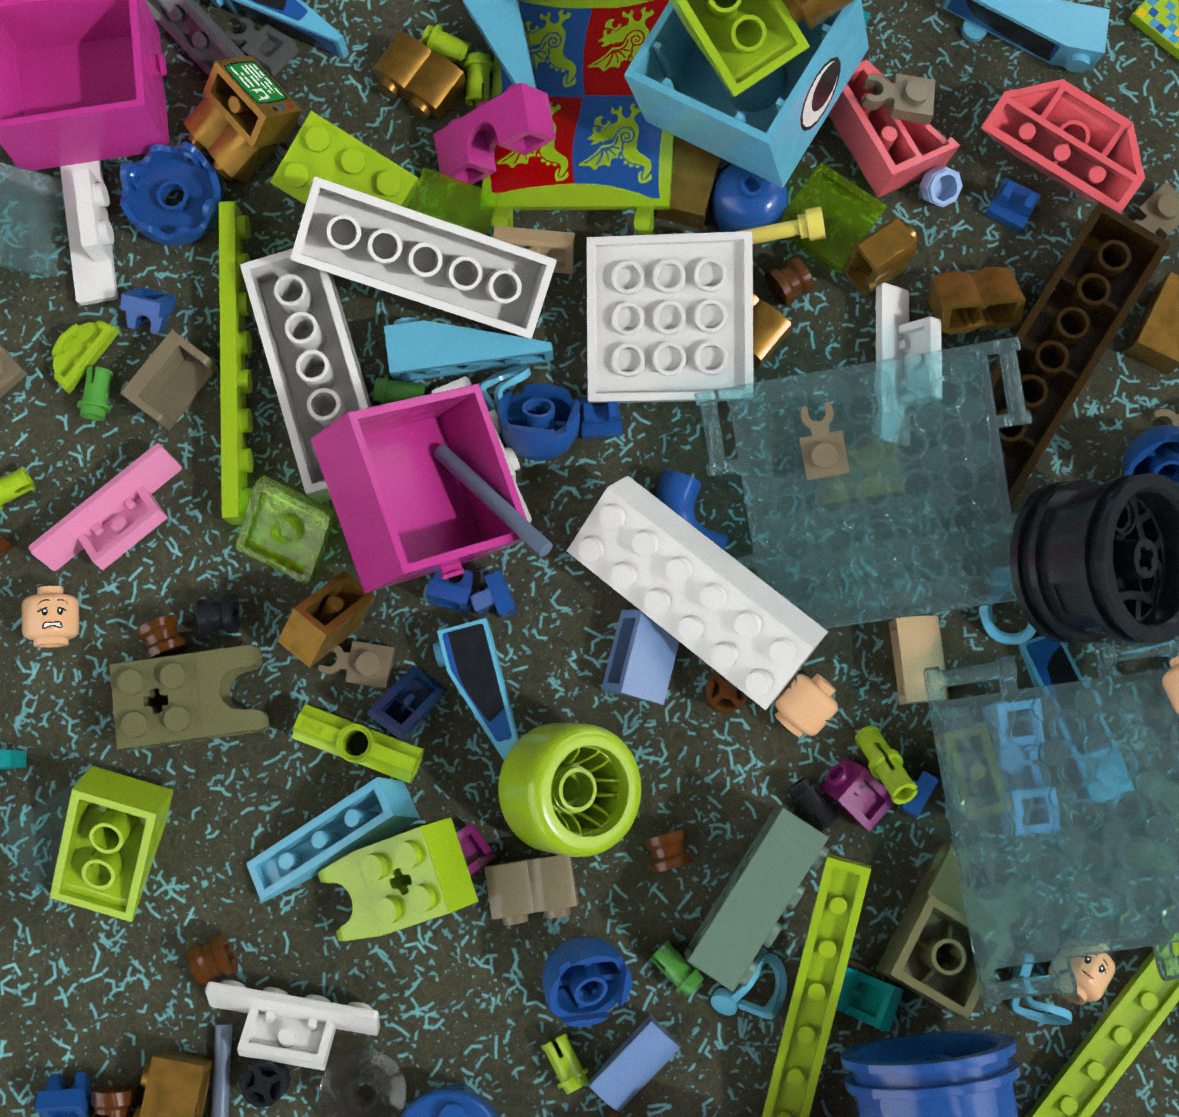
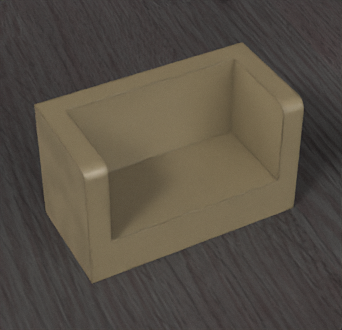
M171 330L120 394L169 431L216 374L219 367L207 355Z

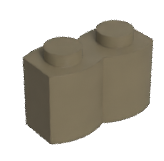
M550 854L489 864L484 867L492 919L502 918L503 926L528 922V914L545 911L546 919L571 915L570 907L578 906L579 904L572 857Z

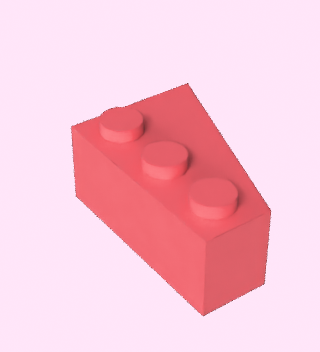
M866 59L860 62L828 115L876 197L879 198L923 178L927 170L939 164L945 166L960 145L952 137L948 140L944 138L929 123L922 124L889 118V107L882 106L878 110H867L861 107L866 94L877 95L874 90L863 88V83L869 74H878L886 78Z

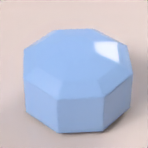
M939 164L925 172L919 187L923 200L940 207H945L957 200L963 185L959 172Z

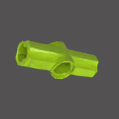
M305 704L302 711L298 714L293 727L292 739L409 784L412 783L417 774L425 750L308 704ZM362 732L367 737L368 746L364 753L355 756L349 750V740L355 733Z

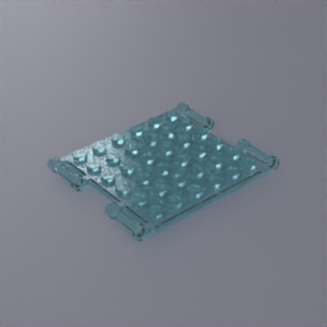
M1019 337L695 393L696 406L701 408L710 464H706L707 476L734 472L741 473L754 554L733 556V558L747 569L756 567L757 577L824 629L1017 600L1010 571V544L1014 524L1019 512L1011 513L999 428L1032 423L1030 410H1025L1017 351L1021 350ZM999 354L1008 410V414L996 415L987 357ZM729 401L738 454V459L726 461L717 403ZM830 402L834 410V416L829 424V431H843L850 473L807 480L799 438L812 435L811 429L802 422L801 408L807 406L810 419L821 421L825 417L824 403Z
M1179 635L1175 639L1161 644L1124 643L1114 645L1111 641L1096 643L1094 653L1099 678L1018 690L1017 667L1013 656L998 657L996 662L945 670H940L938 666L924 668L923 676L972 951L980 994L985 1007L999 1006L1001 1000L1059 992L1061 996L1077 994V982L1069 958L1153 946L1157 970L1163 981L1179 979V956H1175L1172 943L1179 942V715L1175 712L1161 683L1163 675L1171 668L1118 675L1116 668L1117 662L1164 655H1169L1170 660L1179 656ZM999 680L1001 691L999 693L951 700L944 699V687ZM1046 961L1052 962L1054 974L997 982L995 979L994 969Z

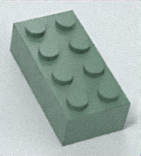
M774 808L683 952L686 960L732 992H734L738 984L745 987L758 967V963L754 961V958L762 945L769 948L782 928V925L777 922L786 907L792 910L801 899L806 887L801 885V882L810 869L816 872L825 860L829 849L824 847L829 837L785 808Z

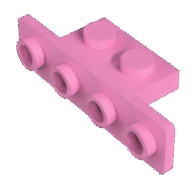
M155 444L30 544L28 547L30 552L51 570L56 571L85 549L93 563L104 570L168 518L152 496V493L182 470L181 465L161 444Z

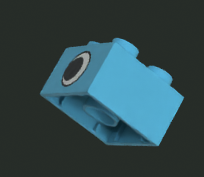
M854 0L810 31L803 21L798 23L797 25L810 47L736 97L732 96L684 27L670 2H668L626 70L624 77L646 122L783 188L869 49L862 0Z

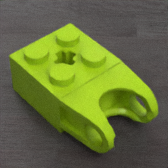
M451 817L420 826L355 850L318 872L321 883H337L342 885L348 891L352 900L353 909L349 921L336 930L338 941L383 936L479 902Z

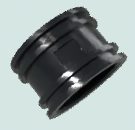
M1144 473L1111 478L1103 485L1083 479L1069 482L1060 481L1045 484L1034 491L1019 512L1014 524L1010 544L1012 585L1019 607L1029 624L1040 635L1054 642L1093 643L1105 639L1107 636L1125 643L1161 644L1175 639L1179 635V486L1177 483L1164 475Z

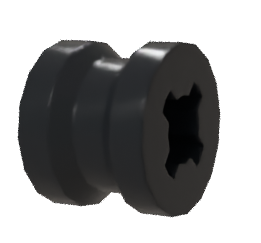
M235 592L225 593L222 597L215 598L211 594L199 595L197 601V622L202 635H213L217 630H224L227 634L238 633L240 627L239 600Z
M258 1060L246 1069L242 1076L240 1087L243 1097L254 1107L264 1108L273 1105L285 1095L290 1087V1070L283 1063ZM262 1070H264L266 1074L271 1075V1077H269L268 1075H264Z

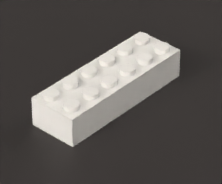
M315 176L290 257L292 261L529 339L533 337L557 262L556 259Z
M289 249L240 264L304 490L306 495L315 504H319L332 499L311 438L345 413L369 408L372 405L333 274L290 260L293 249Z
M629 476L607 487L567 549L569 554L765 710L779 696L828 633L822 626Z

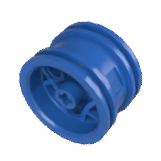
M980 1030L934 1031L864 1042L844 1050L840 1055L841 1065L844 1069L851 1071L844 1077V1086L848 1093L855 1095L858 1117H1018L1013 1082L1021 1076L1019 1061L1011 1058L1017 1052L1015 1038L1009 1034Z

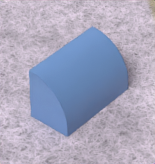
M621 610L601 690L649 703L664 705L679 641L641 610Z
M650 1014L590 1076L589 1087L610 1107L620 1112L682 1046Z

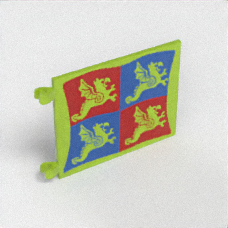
M519 0L527 23L540 90L548 93L556 139L528 155L498 146L497 143L494 153L497 172L483 179L480 203L482 210H494L492 216L493 230L494 226L513 227V210H636L634 227L637 235H654V210H670L675 136L646 122L624 74L669 0ZM494 57L490 100L506 92V89L513 85L496 57Z

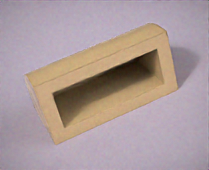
M938 616L899 617L890 621L889 629L899 705L950 700Z

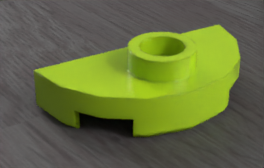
M97 321L96 323L88 322L82 325H72L59 336L52 349V355L54 356L53 369L55 372L53 375L66 392L70 394L86 375L87 368L92 367L120 331L106 322Z

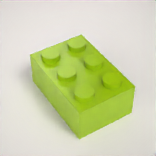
M310 111L270 180L271 184L304 205L307 203L315 176L405 208L409 206L422 184L418 177L313 111Z

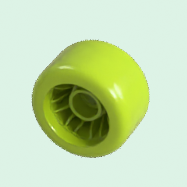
M584 723L545 724L524 734L508 752L499 775V803L508 826L527 845L540 851L569 857H590L612 848L626 835L634 823L641 801L640 772L632 752L611 731L603 727Z

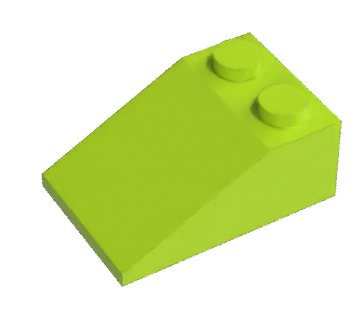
M669 0L684 27L733 97L741 94L810 47L783 0Z
M91 766L71 791L49 898L132 922L167 821L174 790Z

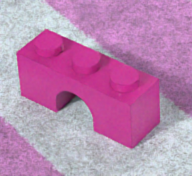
M525 83L509 86L506 92L490 101L480 103L472 112L461 118L451 120L448 126L433 134L441 179L464 186L473 185L497 172L494 159L497 143L498 146L528 155L556 139L548 93L530 87Z

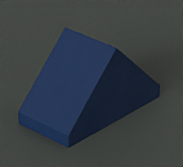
M413 665L368 710L367 715L399 739L409 742L447 689Z

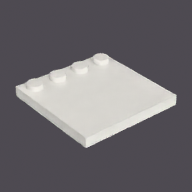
M752 231L587 237V378L589 403H607L611 401L638 403L754 400Z

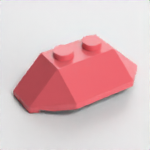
M1064 79L1005 91L981 127L985 133L1017 158L1080 197L1095 204L1101 202L1120 214L1145 179L1133 122Z

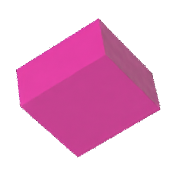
M0 0V144L21 172L146 154L149 152V148L155 144L170 146L164 76L167 75L166 59L164 53H162L159 26L146 0Z
M479 384L347 412L311 438L364 593L440 571L442 580H446L465 573L461 564L492 555L522 541L511 528L434 457L436 448L445 444L527 520Z

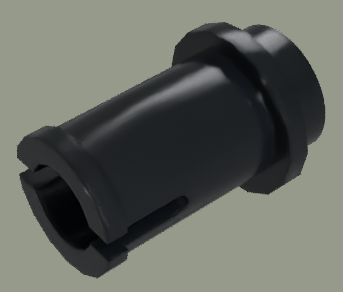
M806 775L787 789L791 796L789 801L791 804L796 803L814 828L822 832L824 830L823 826L827 829L839 818V815L833 811L816 788L818 782L816 780L811 781Z

